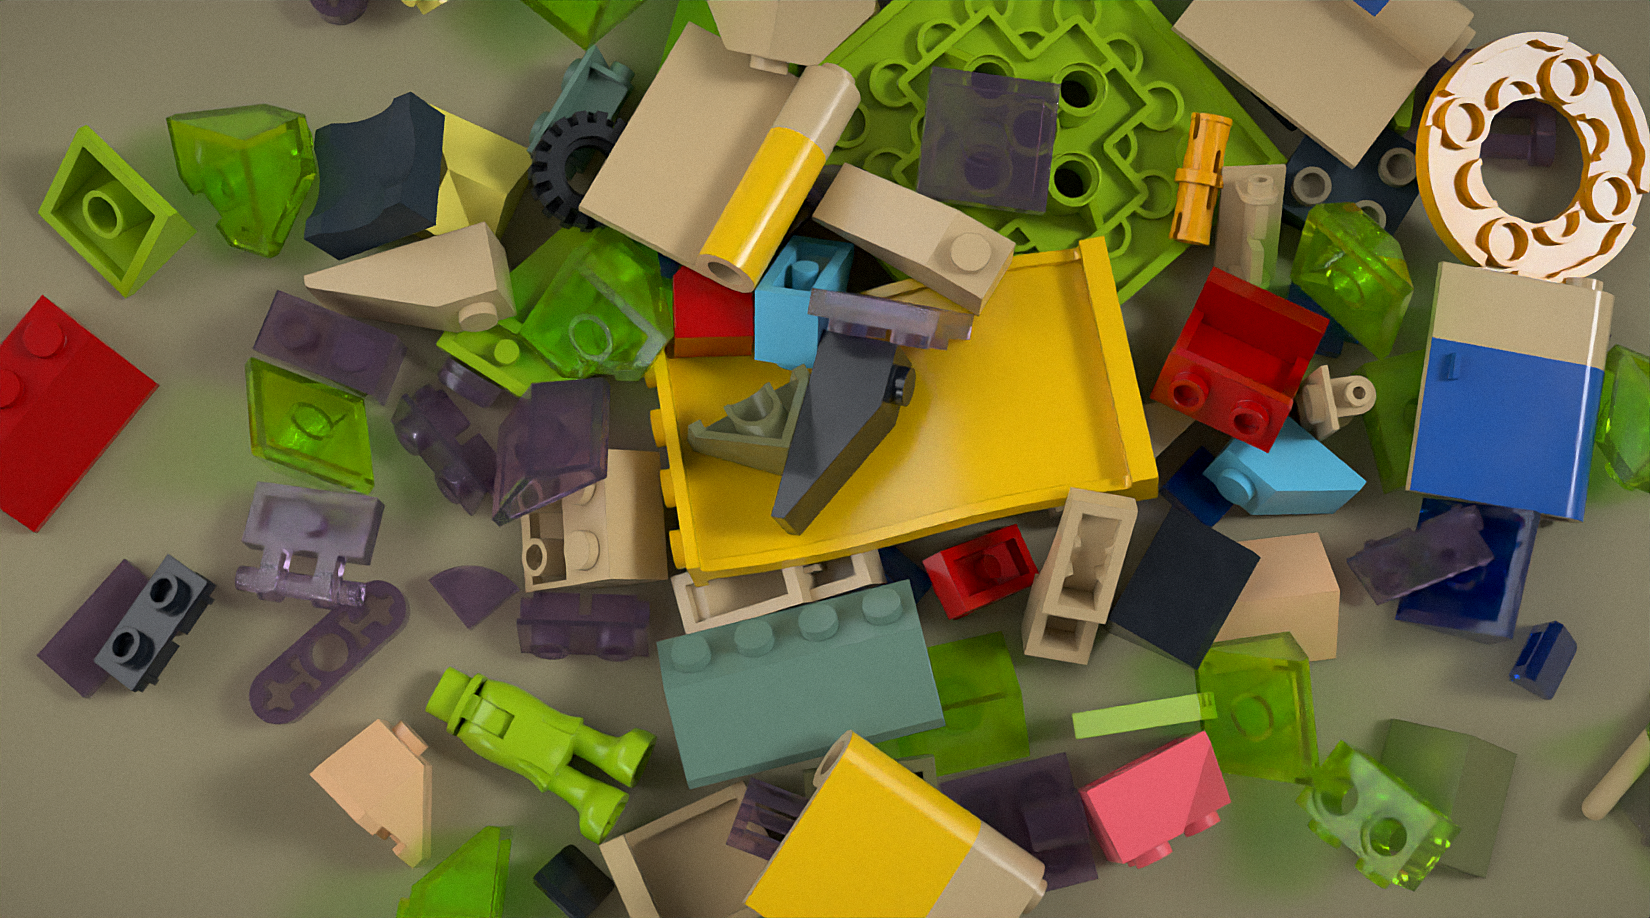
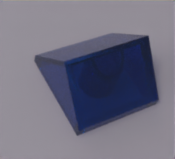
M1423 497L1395 620L1486 645L1513 640L1541 513L1535 510Z

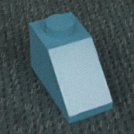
M798 235L791 237L755 289V360L776 363L779 367L786 370H792L803 363L807 369L813 368L823 329L835 332L838 330L854 258L853 243Z
M1287 416L1269 453L1232 437L1202 473L1216 485L1218 491L1225 499L1240 505L1251 515L1334 514L1358 493L1367 482L1289 416Z

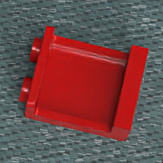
M1213 266L1175 346L1167 357L1149 398L1269 453L1293 406V399L1330 319Z

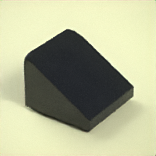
M572 844L565 846L532 878L535 880L533 884L569 918H588L614 889L613 881Z

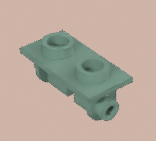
M591 43L582 59H575L566 70L561 84L562 93L551 111L543 112L535 121L529 135L530 145L527 152L530 156L545 132L564 116L567 119L575 112L586 110L587 115H594L598 110L607 112V119L614 122L634 90L631 81L635 73L617 61H614L611 67H609L598 47ZM582 148L568 156L565 163V176L568 181L573 179L576 172L584 173L596 150Z

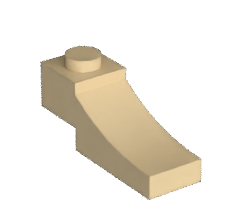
M1070 487L1048 557L1040 574H1035L1021 624L1024 655L1084 665L1088 664L1099 623L1106 624L1137 517L1138 508L1135 498Z

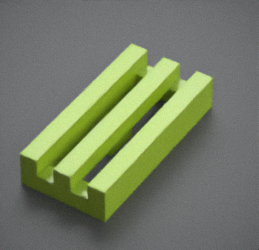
M1213 692L1072 713L1076 739L1218 718Z

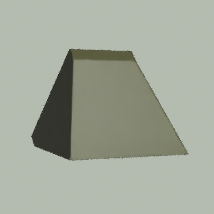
M804 363L792 369L790 382L774 390L770 382H768L759 391L745 400L732 405L727 404L723 408L728 416L705 428L701 420L688 425L687 441L692 450L782 476L810 378V373Z

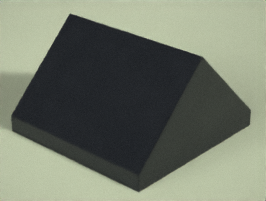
M1172 506L1103 628L1110 634L1197 671L1261 557L1254 551Z

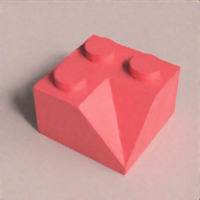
M1205 730L1185 733L1073 791L1107 860L1121 864L1127 863L1129 867L1136 865L1137 869L1148 866L1172 853L1173 850L1168 842L1169 840L1183 834V832L1186 838L1193 836L1221 821L1216 810L1231 803L1212 744Z

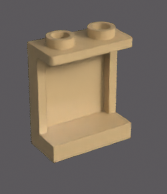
M741 780L642 827L599 845V848L630 918H757L761 915L742 901L775 853V848L765 827L775 823L776 820L761 787L748 791L744 780Z

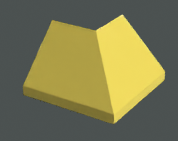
M431 105L445 115L436 226L416 232L414 235L428 239L485 221L500 241L529 182L528 168L532 164V159L527 152L528 148Z

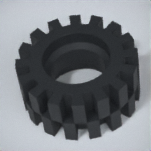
M586 110L578 111L567 119L564 116L556 121L541 137L530 157L532 164L528 168V180L533 181L534 188L530 192L534 201H541L545 207L542 212L548 219L554 216L561 221L559 226L568 230L572 227H578L580 232L591 233L594 229L601 228L605 230L609 228V226L579 211V205L585 195L578 193L569 185L565 176V163L572 152L582 148L595 149L608 158L628 124L621 118L613 122L607 119V112L597 110L594 115H587Z

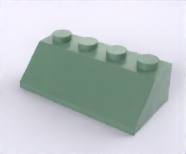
M909 579L656 642L664 693L689 789L825 756L840 736L848 730L854 731L871 744L946 726Z

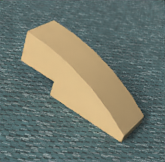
M878 549L802 566L708 580L709 585L702 587L695 586L688 572L670 577L686 634L887 584Z

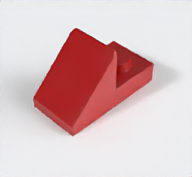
M1016 523L940 551L922 561L932 582L934 592L939 598L949 620H958L1031 587L1035 574H1039Z

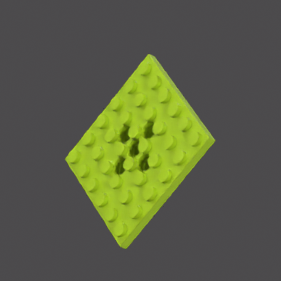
M893 0L818 64V66H821L824 63H832L847 70L855 79V86L861 96V101L813 184V187L822 197L826 194L843 164L848 163L963 212L1015 242L1013 256L1073 249L1079 246V240L1104 236L1120 306L1192 245L1170 240L1168 236L1175 213L1179 184L1174 182L1177 168H1182L1193 112L1215 114L1233 120L1226 145L1223 166L1286 164L1288 160L1189 44L1171 30L1173 26L1151 0ZM983 72L991 74L1000 84V97L995 100H985L978 97L971 88V76ZM1073 80L1082 84L1089 94L1088 106L1085 108H1075L1067 104L1061 96V83ZM1025 120L1036 125L1042 135L1041 147L1027 149L1020 146L1013 137V123ZM970 161H980L987 164L994 173L995 182L993 188L978 190L969 185L964 177L965 164ZM1066 168L1073 170L1080 176L1083 183L1081 197L1069 198L1057 190L1054 183L1056 170ZM1218 191L1217 202L1214 208L1212 227L1217 223L1220 191ZM872 255L894 282L912 278Z

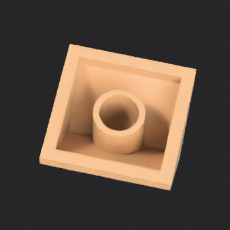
M1319 533L1239 541V544L1254 551L1261 558L1206 654L1208 674L1335 659L1340 589Z

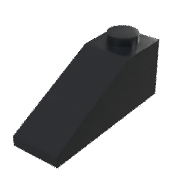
M823 329L771 517L788 534L800 536L893 429L896 425L900 406L906 407L910 403L915 388L916 374L915 369L911 367V362L898 343Z

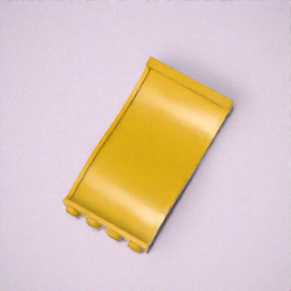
M1104 236L1079 240V246L1073 249L1013 256L1011 264L979 316L913 278L845 297L837 332L898 343L911 362V367L915 369V388L908 406H900L896 425L800 536L788 534L771 517L782 476L694 452L687 441L688 425L701 420L704 427H708L728 416L723 408L727 404L732 405L745 400L759 391L768 382H770L774 390L789 383L792 370L783 369L776 363L755 360V335L751 356L674 358L673 330H663L660 324L647 327L651 349L641 351L640 353L642 369L648 389L657 387L660 408L650 410L651 425L657 448L667 446L670 468L660 470V482L666 507H677L680 529L669 532L671 550L676 568H686L696 587L709 585L708 580L768 572L792 566L818 563L880 549L983 521L1065 506L1070 487L1135 498L1136 501L1158 497L1159 476ZM808 368L807 370L811 375L812 369Z

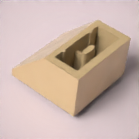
M598 449L518 466V499L521 509L522 564L524 567L525 593L623 587L668 580L663 494L660 482V452Z

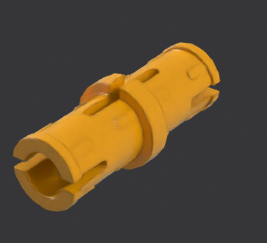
M1192 113L1183 166L1176 169L1174 182L1178 183L1179 187L1168 239L1181 243L1209 246L1218 191L1224 187L1221 171L1224 165L1225 150L1230 128L1232 127V119L1209 113Z

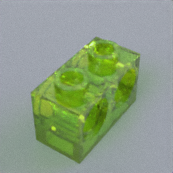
M1343 740L1339 741L1294 801L1312 816L1311 820L1307 823V827L1314 834L1336 849H1339L1344 843L1359 856V859L1354 864L1355 868L1370 881L1385 890L1393 883L1415 892L1462 830L1368 752ZM1356 786L1358 790L1357 804L1350 813L1344 815L1342 812L1343 797L1348 790ZM1405 826L1407 831L1406 844L1398 854L1392 856L1389 850L1390 837L1397 828Z

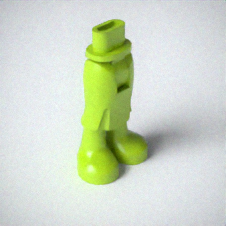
M451 666L444 672L425 709L427 713L446 722V732L457 736L474 753L492 763L522 775L530 780L540 792L545 793L549 790L567 801L579 812L580 833L597 845H601L615 826L627 805L630 795L611 784L597 780L570 767L569 763L574 754L600 768L618 782L634 788L642 777L657 742V735L640 728H634L621 737L602 733L584 725L583 717L563 714L515 685L488 679L481 673H477L472 678Z

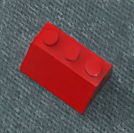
M41 295L0 344V509L35 533L41 530L160 386L75 317L44 295Z

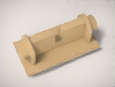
M1286 165L1223 166L1221 175L1224 187L1220 189L1213 266L1262 289H1266L1270 285V280H1275Z
M1323 365L1300 383L1297 390L1298 394L1293 399L1291 414L1292 419L1321 442L1338 431L1339 428L1349 424L1355 415H1360L1370 410L1376 400V390L1373 384L1363 376L1354 375L1330 379L1328 365Z

